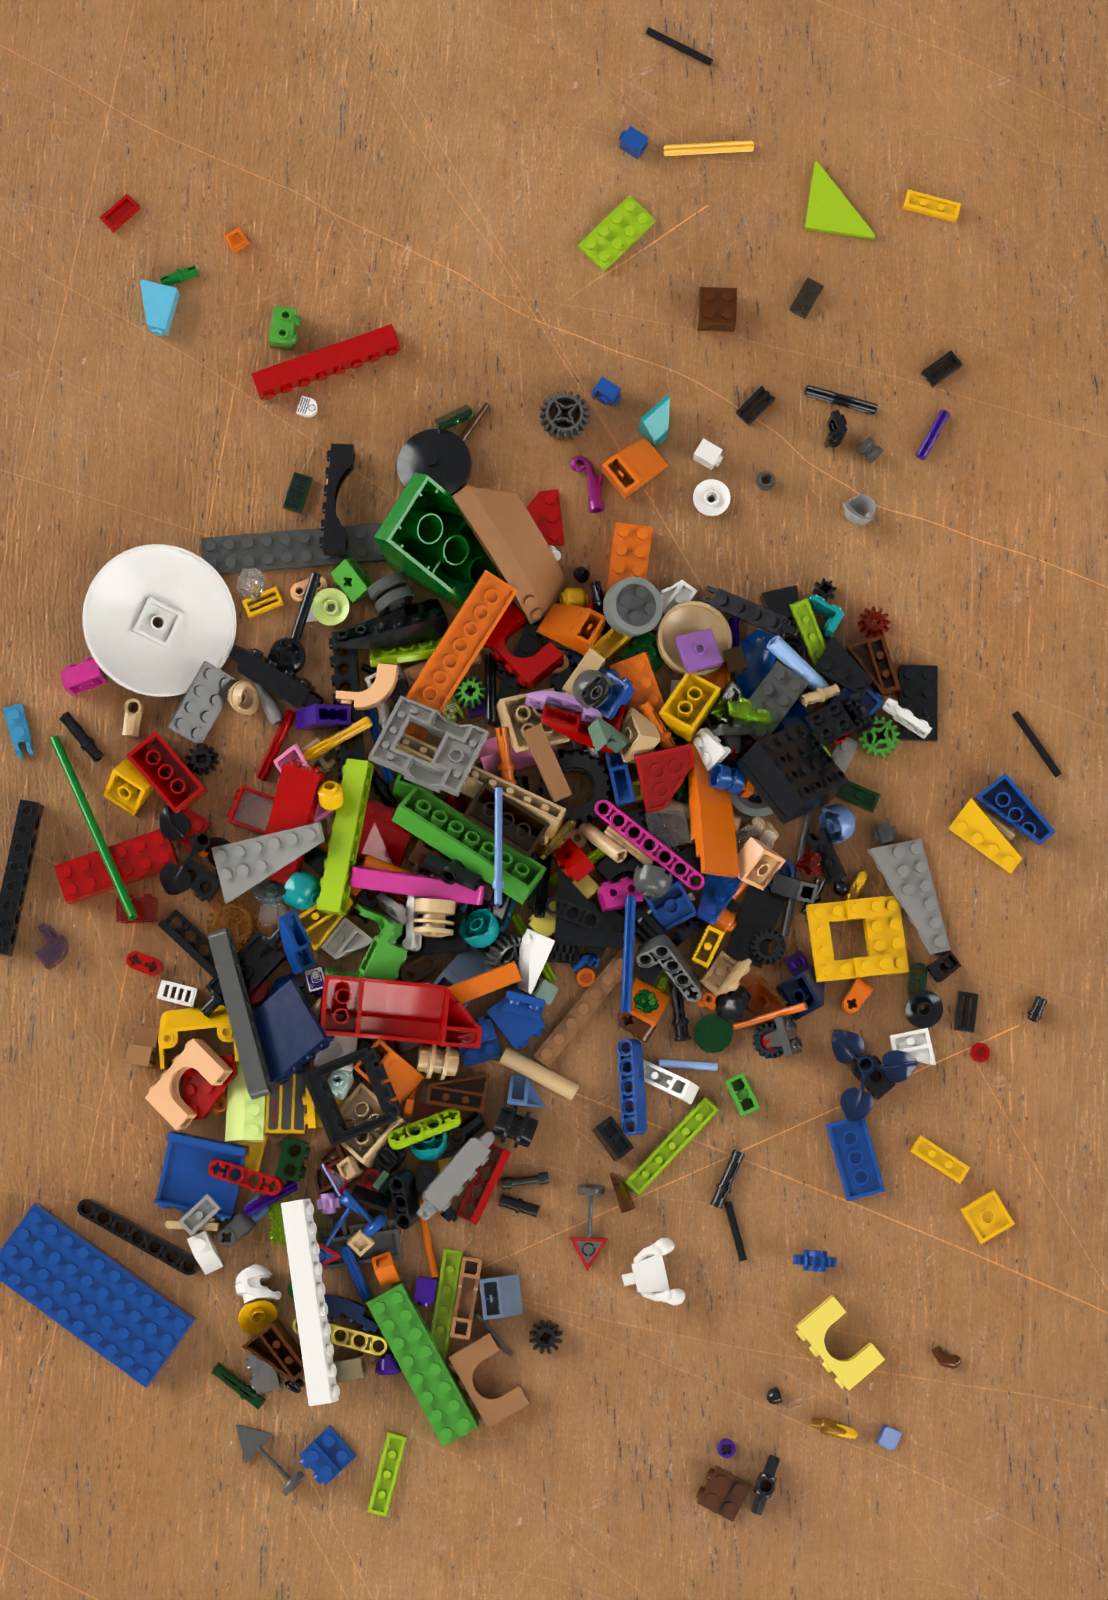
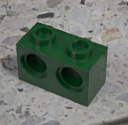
M284 1138L275 1177L300 1182V1178L304 1179L306 1167H303L305 1159H309L311 1148L308 1147L309 1143ZM294 1145H299L301 1148V1153L298 1156H294L291 1153V1148ZM290 1164L296 1167V1173L293 1176H290L286 1171L287 1166Z

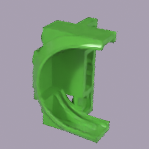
M357 903L355 909L360 911L359 914L377 922L380 934L374 936L359 970L341 972L326 967L324 974L396 980L399 975L398 970L407 958V950L397 941L402 936L404 925H401L387 915Z

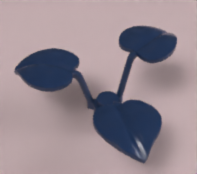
M835 1030L832 1037L834 1056L843 1064H850L855 1059L858 1061V1068L862 1073L860 1091L857 1088H849L843 1092L840 1099L841 1108L847 1121H858L870 1113L874 1103L873 1096L870 1093L863 1092L865 1076L872 1074L875 1068L885 1069V1076L888 1080L900 1083L910 1077L918 1065V1061L912 1055L899 1050H892L883 1055L882 1061L884 1066L873 1063V1060L867 1056L858 1058L857 1056L864 1052L863 1039L853 1032Z

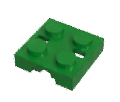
M650 631L636 636L630 646L620 655V658L625 660L648 652L655 674L665 663L658 651V647L652 645L654 641L656 642V636Z

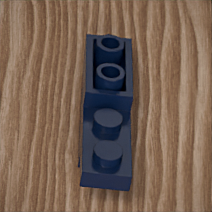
M324 1294L325 1303L328 1306V1319H338L341 1313H343L344 1319L351 1323H354V1321L360 1323V1328L368 1333L378 1330L379 1326L376 1321L364 1315L367 1306L342 1296Z

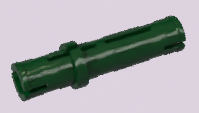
M220 1363L211 1372L238 1393L242 1400H247L257 1410L266 1401L265 1398L252 1390L251 1385L247 1386Z

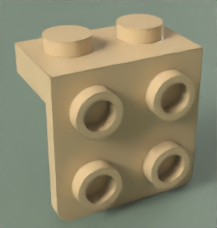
M720 951L699 982L716 996L726 994L729 991H735L740 985L739 980L741 977L749 972L752 961L748 958L737 963L724 951Z

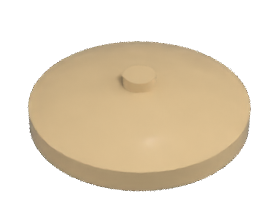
M687 601L671 608L661 619L656 634L658 651L664 662L677 673L685 675L686 671L674 640L675 637L711 628L724 664L725 660L722 651L732 647V634L725 617L713 606L699 601ZM722 665L692 673L700 677L706 676L716 671Z

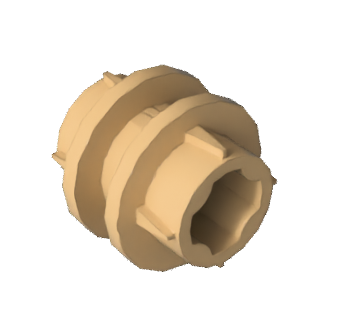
M433 1044L420 1045L416 1070L425 1072L426 1079H430L432 1073L439 1074V1081H444L445 1076L455 1077L460 1053L450 1049V1046L437 1048V1045Z

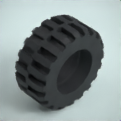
M579 751L562 753L561 756H556L563 774L565 775L569 772L583 773L588 776L593 785V794L584 805L574 807L566 805L561 800L554 802L566 808L562 822L565 826L571 827V825H576V827H580L583 823H592L593 820L599 818L594 810L595 804L598 801H610L612 792L610 774L608 775L605 765H602L596 757H590L589 753L581 754ZM540 775L539 796L553 802L542 775ZM606 803L600 804V813H603L608 807Z

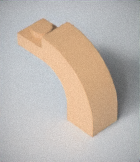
M378 663L376 679L370 688L362 692L336 690V699L342 705H352L354 703V708L357 711L369 710L381 705L391 696L397 685L399 676L398 666Z

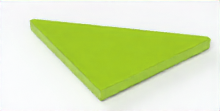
M815 161L804 230L874 240V232L818 161Z

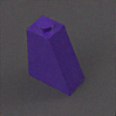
M313 704L296 711V730H320L351 725V706Z

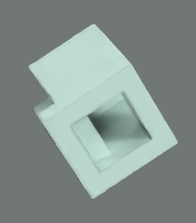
M338 1069L331 1073L327 1082L334 1098L344 1099L354 1083L352 1071Z

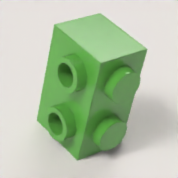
M274 306L269 335L271 348L293 350V345L297 344L298 333H296V327L300 326L301 316L298 315L296 308Z

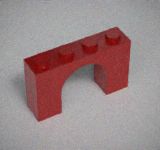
M511 604L502 615L483 647H488L492 651V656L497 661L501 660L506 671L509 674L513 673L522 687L526 686L531 690L564 663V656L552 642L528 658H519L512 655L507 650L506 644L512 635L526 625V616L514 604Z

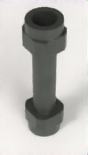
M540 1172L538 1175L519 1178H501L502 1189H512V1186L539 1183L540 1185L548 1184V1172Z

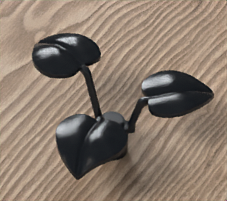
M168 805L164 807L160 815L159 827L161 833L171 841L178 839V837L181 839H192L190 841L192 852L180 868L176 864L170 863L160 870L159 879L164 891L169 895H178L190 886L191 875L183 870V868L196 852H202L205 849V852H209L207 855L209 862L216 867L211 848L231 843L220 837L210 838L204 832H200L197 835L194 833L186 835L191 828L190 820L182 812L175 813Z

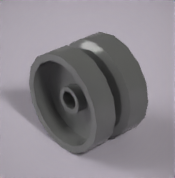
M404 572L391 573L377 580L367 589L370 599L377 601L375 608L379 615L404 607L416 597L412 587L406 586L408 580Z

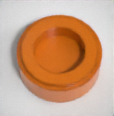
M582 968L576 974V981L582 987H589L596 979L594 971L590 968Z

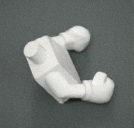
M660 1238L651 1246L643 1248L634 1257V1263L631 1264L633 1272L622 1275L624 1287L636 1284L637 1292H640L647 1299L663 1301L674 1306L682 1304L685 1299V1292L682 1289L670 1290L662 1255L673 1251V1241L669 1238Z

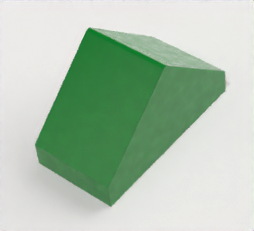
M415 472L374 539L392 571L404 572L407 580L460 610L485 569L501 579L466 523L452 495L428 475ZM456 580L459 581V583L461 584L468 583L470 585L467 587H460L459 585H457Z

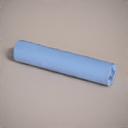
M776 635L769 641L767 648L788 669L809 683L807 687L812 692L819 687L831 686L779 635Z

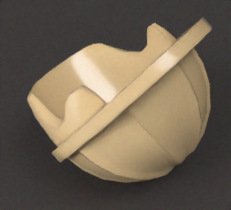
M245 680L238 681L228 690L227 700L235 711L243 715H251L257 711L259 695L256 688L250 682Z

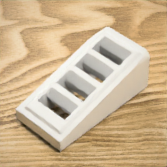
M162 980L157 999L195 1008L200 989ZM166 985H169L170 987L168 990L167 997L163 996ZM173 987H176L177 989L173 999L171 998V994L173 991ZM184 989L181 1000H178L180 990ZM191 991L189 1001L185 1002L187 992Z

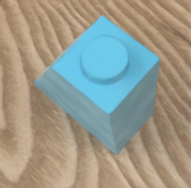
M141 279L140 285L147 326L150 332L156 336H168L180 296L179 291L175 287Z

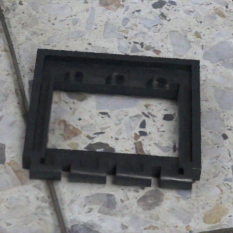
M368 1046L302 1073L304 1082L332 1147L398 1120L397 1116L403 1113L399 1101L391 1102L390 1100L396 1097L391 1082L383 1084V1081L389 1078L383 1063L375 1065V1062L381 1060L376 1047L371 1049ZM361 1060L383 1114L347 1129L325 1075Z

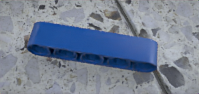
M622 1039L617 1047L622 1130L626 1135H642L647 1129L642 1044L637 1039Z

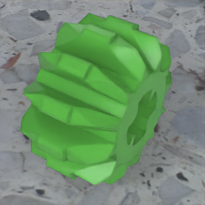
M465 676V683L461 680L460 686L455 690L458 692L453 695L454 698L460 697L457 704H461L462 701L465 702L463 708H466L468 703H470V707L473 709L475 703L481 705L480 699H485V695L482 692L486 688L479 687L482 681L480 680L475 683L476 677L474 676L471 681H469L468 676ZM468 688L474 691L472 696L465 694Z

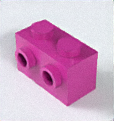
M625 877L617 883L612 881L601 883L596 892L602 912L625 908L626 896L628 895L636 896V905L643 901L642 895L634 887L633 879Z

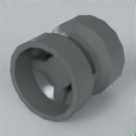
M869 437L859 446L857 451L860 454H865L866 460L871 464L883 452V449L880 446L874 445V440Z

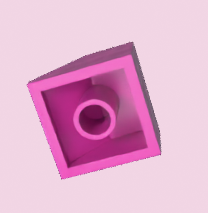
M93 657L85 659L82 664L69 665L65 667V670L61 671L64 689L72 696L108 683L105 673Z

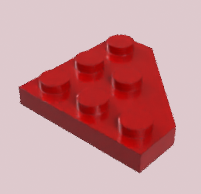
M559 490L540 491L526 509L548 546H565Z
M691 743L634 756L646 813L666 809L671 798L681 786L687 773L695 764Z
M235 1054L219 1056L233 1070L222 1085L212 1086L194 1068L186 1070L181 1076L183 1101L197 1114L193 1120L208 1117L211 1108L220 1100L230 1081L234 1080L238 1074Z

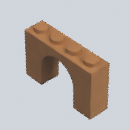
M490 1332L449 1355L450 1361L447 1362L453 1373L456 1371L459 1379L457 1382L461 1389L467 1390L469 1394L467 1400L471 1407L477 1408L479 1412L477 1417L481 1425L484 1426L486 1424L487 1428L494 1426L530 1404L520 1384L497 1397L485 1396L475 1387L473 1372L476 1366L481 1361L500 1351Z

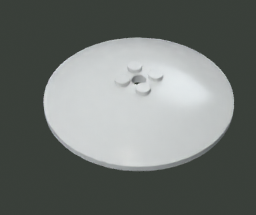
M143 545L124 551L110 560L98 572L90 584L85 596L82 612V626L86 644L98 666L117 684L146 696L170 697L186 693L204 661L221 669L232 650L236 636L235 605L223 578L208 562L198 555L171 545ZM160 618L163 622L162 627L156 628L153 625V619Z

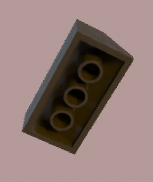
M483 783L463 816L495 835V789ZM503 795L502 841L530 857L550 824Z

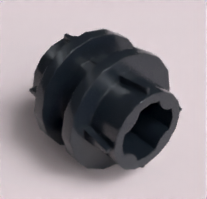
M514 1106L513 1110L503 1107L493 1129V1134L501 1137L500 1142L502 1143L505 1142L507 1137L515 1140L514 1148H517L518 1144L528 1148L538 1126V1120L530 1117L531 1112L527 1111L525 1117L516 1114L517 1106Z

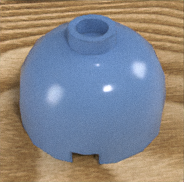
M840 804L821 809L823 812L819 814V823L821 828L825 827L827 829L831 842L838 844L850 838L855 831L856 818L854 813Z

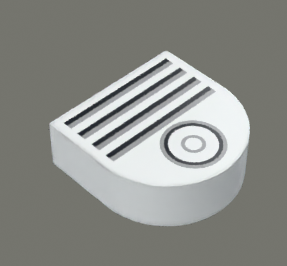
M302 396L296 414L306 418L315 416L318 411L316 401Z

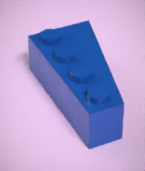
M1006 773L974 798L1038 846L1055 833V830Z

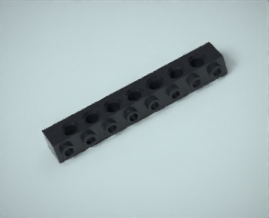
M329 638V649H333V656H330L331 668H334L335 674L331 675L332 686H335L337 691H341L344 685H349L351 687L349 692H360L357 649L346 648L348 653L341 656L338 654L341 648L336 647L333 638ZM344 666L350 668L347 674H341L340 669ZM336 693L333 694V705H342L336 699ZM352 703L351 723H355L362 719V712L357 711L354 708V703ZM344 726L338 727V730H343ZM363 731L341 743L340 750H337V761H341V768L338 769L339 780L343 779L342 768L346 764L347 758L365 760ZM346 742H355L354 748L346 749Z
M21 799L19 802L0 892V955L13 956L44 806L39 802Z

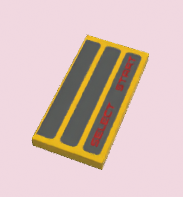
M292 1074L289 1077V1081L285 1084H271L273 1092L266 1096L265 1133L305 1134L304 1113L306 1105H303L302 1093H306V1084L302 1074Z

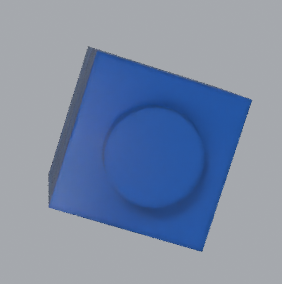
M630 126L619 137L620 149L639 159L648 146L649 137Z

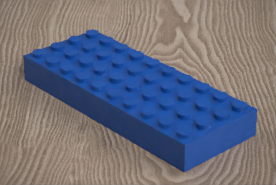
M39 1203L33 1204L0 1250L1 1282L145 1388L150 1386L197 1320L185 1309Z

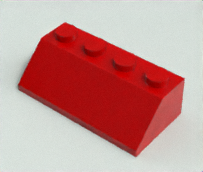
M154 731L126 755L175 813L193 805L208 792L157 731Z

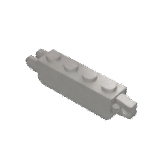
M492 1131L484 1133L479 1139L470 1138L462 1145L421 1194L424 1202L416 1213L419 1217L427 1221L435 1213L448 1209L452 1203L450 1199L454 1195L457 1197L463 1191L464 1187L462 1185L466 1180L471 1181L477 1174L475 1171L479 1165L483 1166L490 1157L487 1155L491 1150L488 1148L495 1140V1134Z

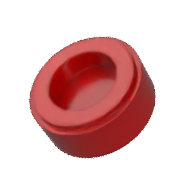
M976 1043L970 1048V1057L975 1062H985L990 1057V1049L984 1043Z

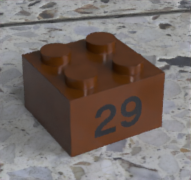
M699 288L697 330L735 331L737 288Z

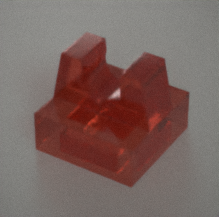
M805 853L795 866L798 871H805L809 875L814 872L815 875H819L823 870L819 863L822 857L819 853Z

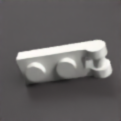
M408 895L406 902L408 922L405 923L406 938L402 941V947L411 951H419L422 935L413 933V927H422V924H417L413 921L417 918H423V914L414 912L415 899L424 897Z

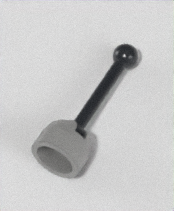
M591 747L583 750L564 751L560 749L558 751L559 756L562 753H573L574 751L589 753L592 758H601L603 755V751L599 750L597 752Z

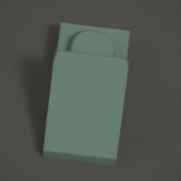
M600 717L594 720L587 728L597 752L606 745L617 754L629 741V738Z

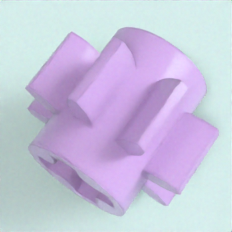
M335 1193L321 1194V1199L316 1200L317 1209H322V1214L337 1213L336 1208L341 1207L340 1198H336Z

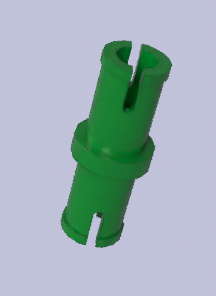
M194 264L193 266L182 270L176 269L171 274L161 276L160 280L163 285L171 286L176 283L182 284L184 280L199 276Z

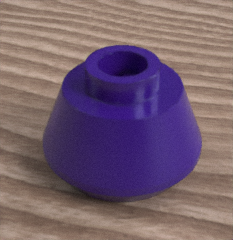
M384 1353L381 1358H378L375 1371L378 1375L399 1374L401 1368L393 1353Z

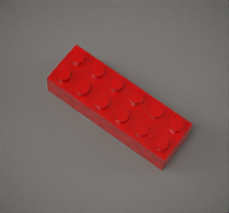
M160 829L108 847L124 885L157 875L165 865L170 863L180 867L172 841L164 837ZM99 851L54 866L65 902L70 905L115 889Z

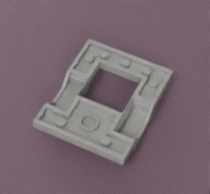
M400 695L368 756V760L404 775V779L438 793L442 790L458 797L489 736V731L472 724L458 725L446 720L437 710ZM410 722L428 729L427 733L442 738L430 763L396 749Z

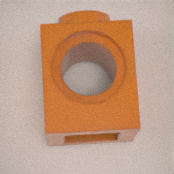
M390 1251L371 1258L374 1272L381 1288L400 1281L398 1270Z

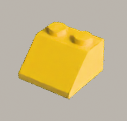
M124 759L113 769L103 796L132 816H135L152 793L153 787L131 761Z

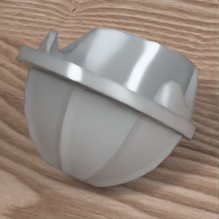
M859 494L847 499L844 503L845 517L853 525H865L873 520L876 503L865 494Z

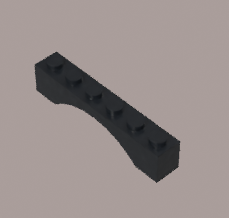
M331 443V450L327 451V462H330L329 468L326 467L325 471L328 485H324V496L327 497L326 502H323L322 506L325 520H321V531L324 532L323 537H320L319 548L323 550L326 556H347L348 536L337 517L336 501L342 483L354 470L355 448L354 444Z

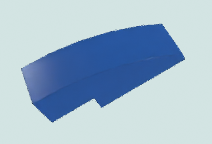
M612 751V754L604 752L616 806L636 802L627 762H623L620 752L617 754Z
M293 910L279 917L281 940L293 974L296 975L316 965L308 948L312 943L296 911Z

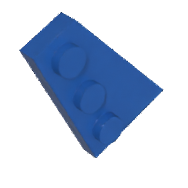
M706 874L697 917L715 926L743 881L738 877L731 878Z

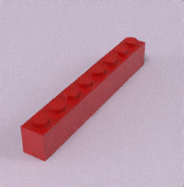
M390 324L251 373L260 399L268 400L276 394L288 393L293 388L308 386L310 382L315 380H325L332 374H342L349 368H359L363 363L369 361L376 362L380 357L386 355L393 356L401 349L393 325Z

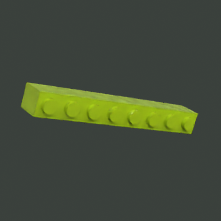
M347 758L346 764L342 768L343 779L340 785L343 788L344 802L341 807L335 809V820L331 824L332 835L327 845L329 850L328 856L324 860V876L320 880L321 892L316 901L317 910L322 913L346 916L351 886H349L352 866L356 864L374 765L366 760Z

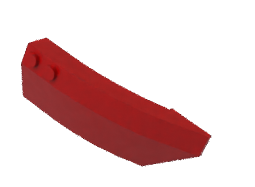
M325 975L318 1021L326 1035L480 1049L482 1028L447 986L337 975Z

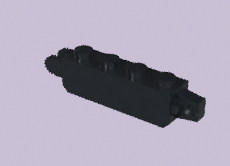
M707 586L706 590L715 594L714 599L711 600L703 596L701 598V601L713 606L718 611L775 636L779 635L782 638L786 633L796 637L798 629L791 626V621L785 616L720 588L715 589Z
M237 645L233 646L229 656L238 663L237 669L242 675L296 708L304 705L324 704V699L314 692L315 687L311 685L312 683L309 680L297 677L293 670L289 668L284 669L279 666L280 663L278 661L263 656L264 653L256 648L247 650Z

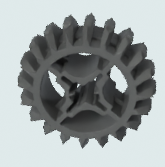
M565 390L562 391V395L556 391L555 397L550 394L548 396L549 400L543 401L545 406L540 407L542 413L539 414V418L542 419L540 424L545 425L544 431L550 430V437L556 434L557 440H559L560 436H563L564 441L567 440V436H570L573 440L574 433L580 436V430H586L585 425L589 424L587 418L590 417V413L586 412L589 410V407L584 405L585 400H579V394L573 397V391H570L569 395H566ZM561 403H568V404H571V405H569V406H564V405H562ZM555 407L557 415L551 421L549 413ZM578 410L580 418L575 424L572 416ZM561 413H567L568 417H561ZM564 424L567 426V428L559 427V425Z
M516 934L499 936V941L495 940L494 945L489 946L490 951L485 953L488 957L483 960L487 964L484 969L489 971L512 961H515L519 969V946L522 937Z

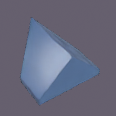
M510 1075L507 1105L546 1109L529 1078L523 1075Z

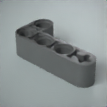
M658 935L639 945L636 962L640 967L649 968L660 963L686 1000L697 1002L701 999L702 984L699 982L700 978L667 935Z

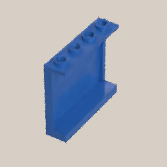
M177 1131L168 1132L167 1150L157 1197L153 1203H157L158 1207L169 1209L170 1206L178 1208L177 1211L187 1213L206 1194H209L221 1207L214 1215L216 1219L221 1221L231 1219L234 1216L240 1185L211 1176L208 1172V1166L213 1160L220 1159L244 1167L248 1147ZM218 1163V1165L213 1166V1169L216 1170V1174L220 1171L225 1172L224 1177H227V1171L230 1166L227 1165L228 1168L223 1169L220 1168V1163ZM239 1169L232 1170V1178L239 1180L241 1178V1171Z

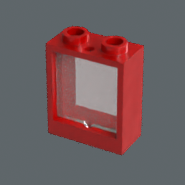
M242 785L241 789H237L234 800L236 802L234 807H230L228 811V822L254 833L266 835L275 797Z

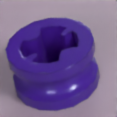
M722 1439L718 1443L717 1450L723 1458H731L736 1452V1447L730 1439ZM723 1444L732 1445V1447H730V1453H722L721 1450H723Z

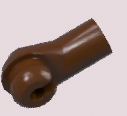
M940 1346L931 1350L939 1364L943 1367L954 1369L961 1363L958 1355H945Z

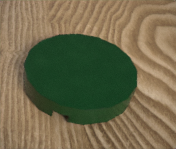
M716 1014L702 1017L694 1027V1039L700 1049L706 1052L717 1053L723 1051L732 1040L733 1031L730 1023Z

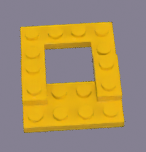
M894 896L806 905L816 983L910 972L901 909ZM863 919L868 956L835 960L829 923Z

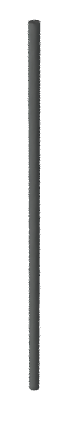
M835 697L829 698L828 701H827V705H829V703H830ZM813 811L804 816L793 878L800 879L807 846L806 835L809 834ZM788 898L781 935L789 936L795 899Z

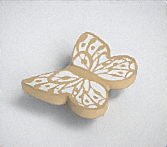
M754 817L751 823L746 824L740 830L745 834L757 836L761 842L771 849L774 846V841L779 837L772 824L760 817Z

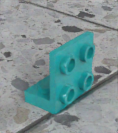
M811 595L809 602L812 610L828 619L822 631L825 632L823 638L829 641L845 613L837 605L831 606L826 603L823 597Z

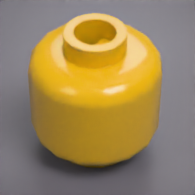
M565 588L559 596V604L585 607L588 603V595L585 594L582 588Z
M326 781L318 788V802L320 806L330 811L342 806L344 796L343 788L340 784L334 781Z

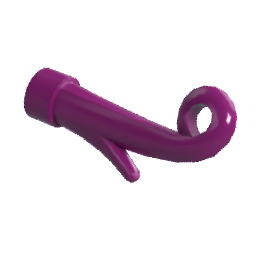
M573 457L570 462L571 468L576 472L586 470L589 512H602L604 505L601 500V486L604 474L601 473L597 480L594 468L586 457ZM577 462H580V463H582L583 465H582V466H577L576 463H577Z

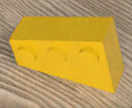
M350 896L348 900L346 916L354 906V902L352 901ZM316 904L298 915L312 943L311 946L316 953L346 917L322 913L317 910Z

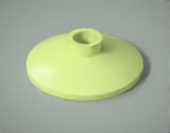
M335 588L321 590L316 594L312 602L314 617L320 623L327 626H334L343 622L350 610L347 596ZM330 605L335 606V609L333 611L328 610V607Z

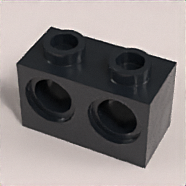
M192 859L183 868L187 872H196V878L191 881L190 886L186 890L191 888L195 891L194 896L200 901L207 900L210 902L221 889L220 881ZM206 883H210L211 890L207 893H203L202 886Z

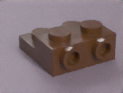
M715 1465L714 1469L710 1468L705 1479L708 1481L705 1487L701 1486L696 1495L698 1498L697 1502L701 1506L733 1522L752 1485Z

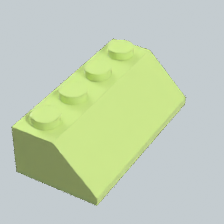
M236 1062L238 1074L234 1080L230 1081L227 1089L225 1142L265 1143L266 1096L254 1100L250 1098L241 1063Z

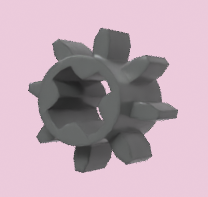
M889 822L875 826L876 831L872 833L874 841L879 840L881 845L895 841L893 837L897 834L895 825L890 827Z

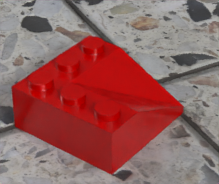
M368 798L357 853L358 859L363 860L365 855L369 854L395 866H401L413 834L392 821L396 809Z

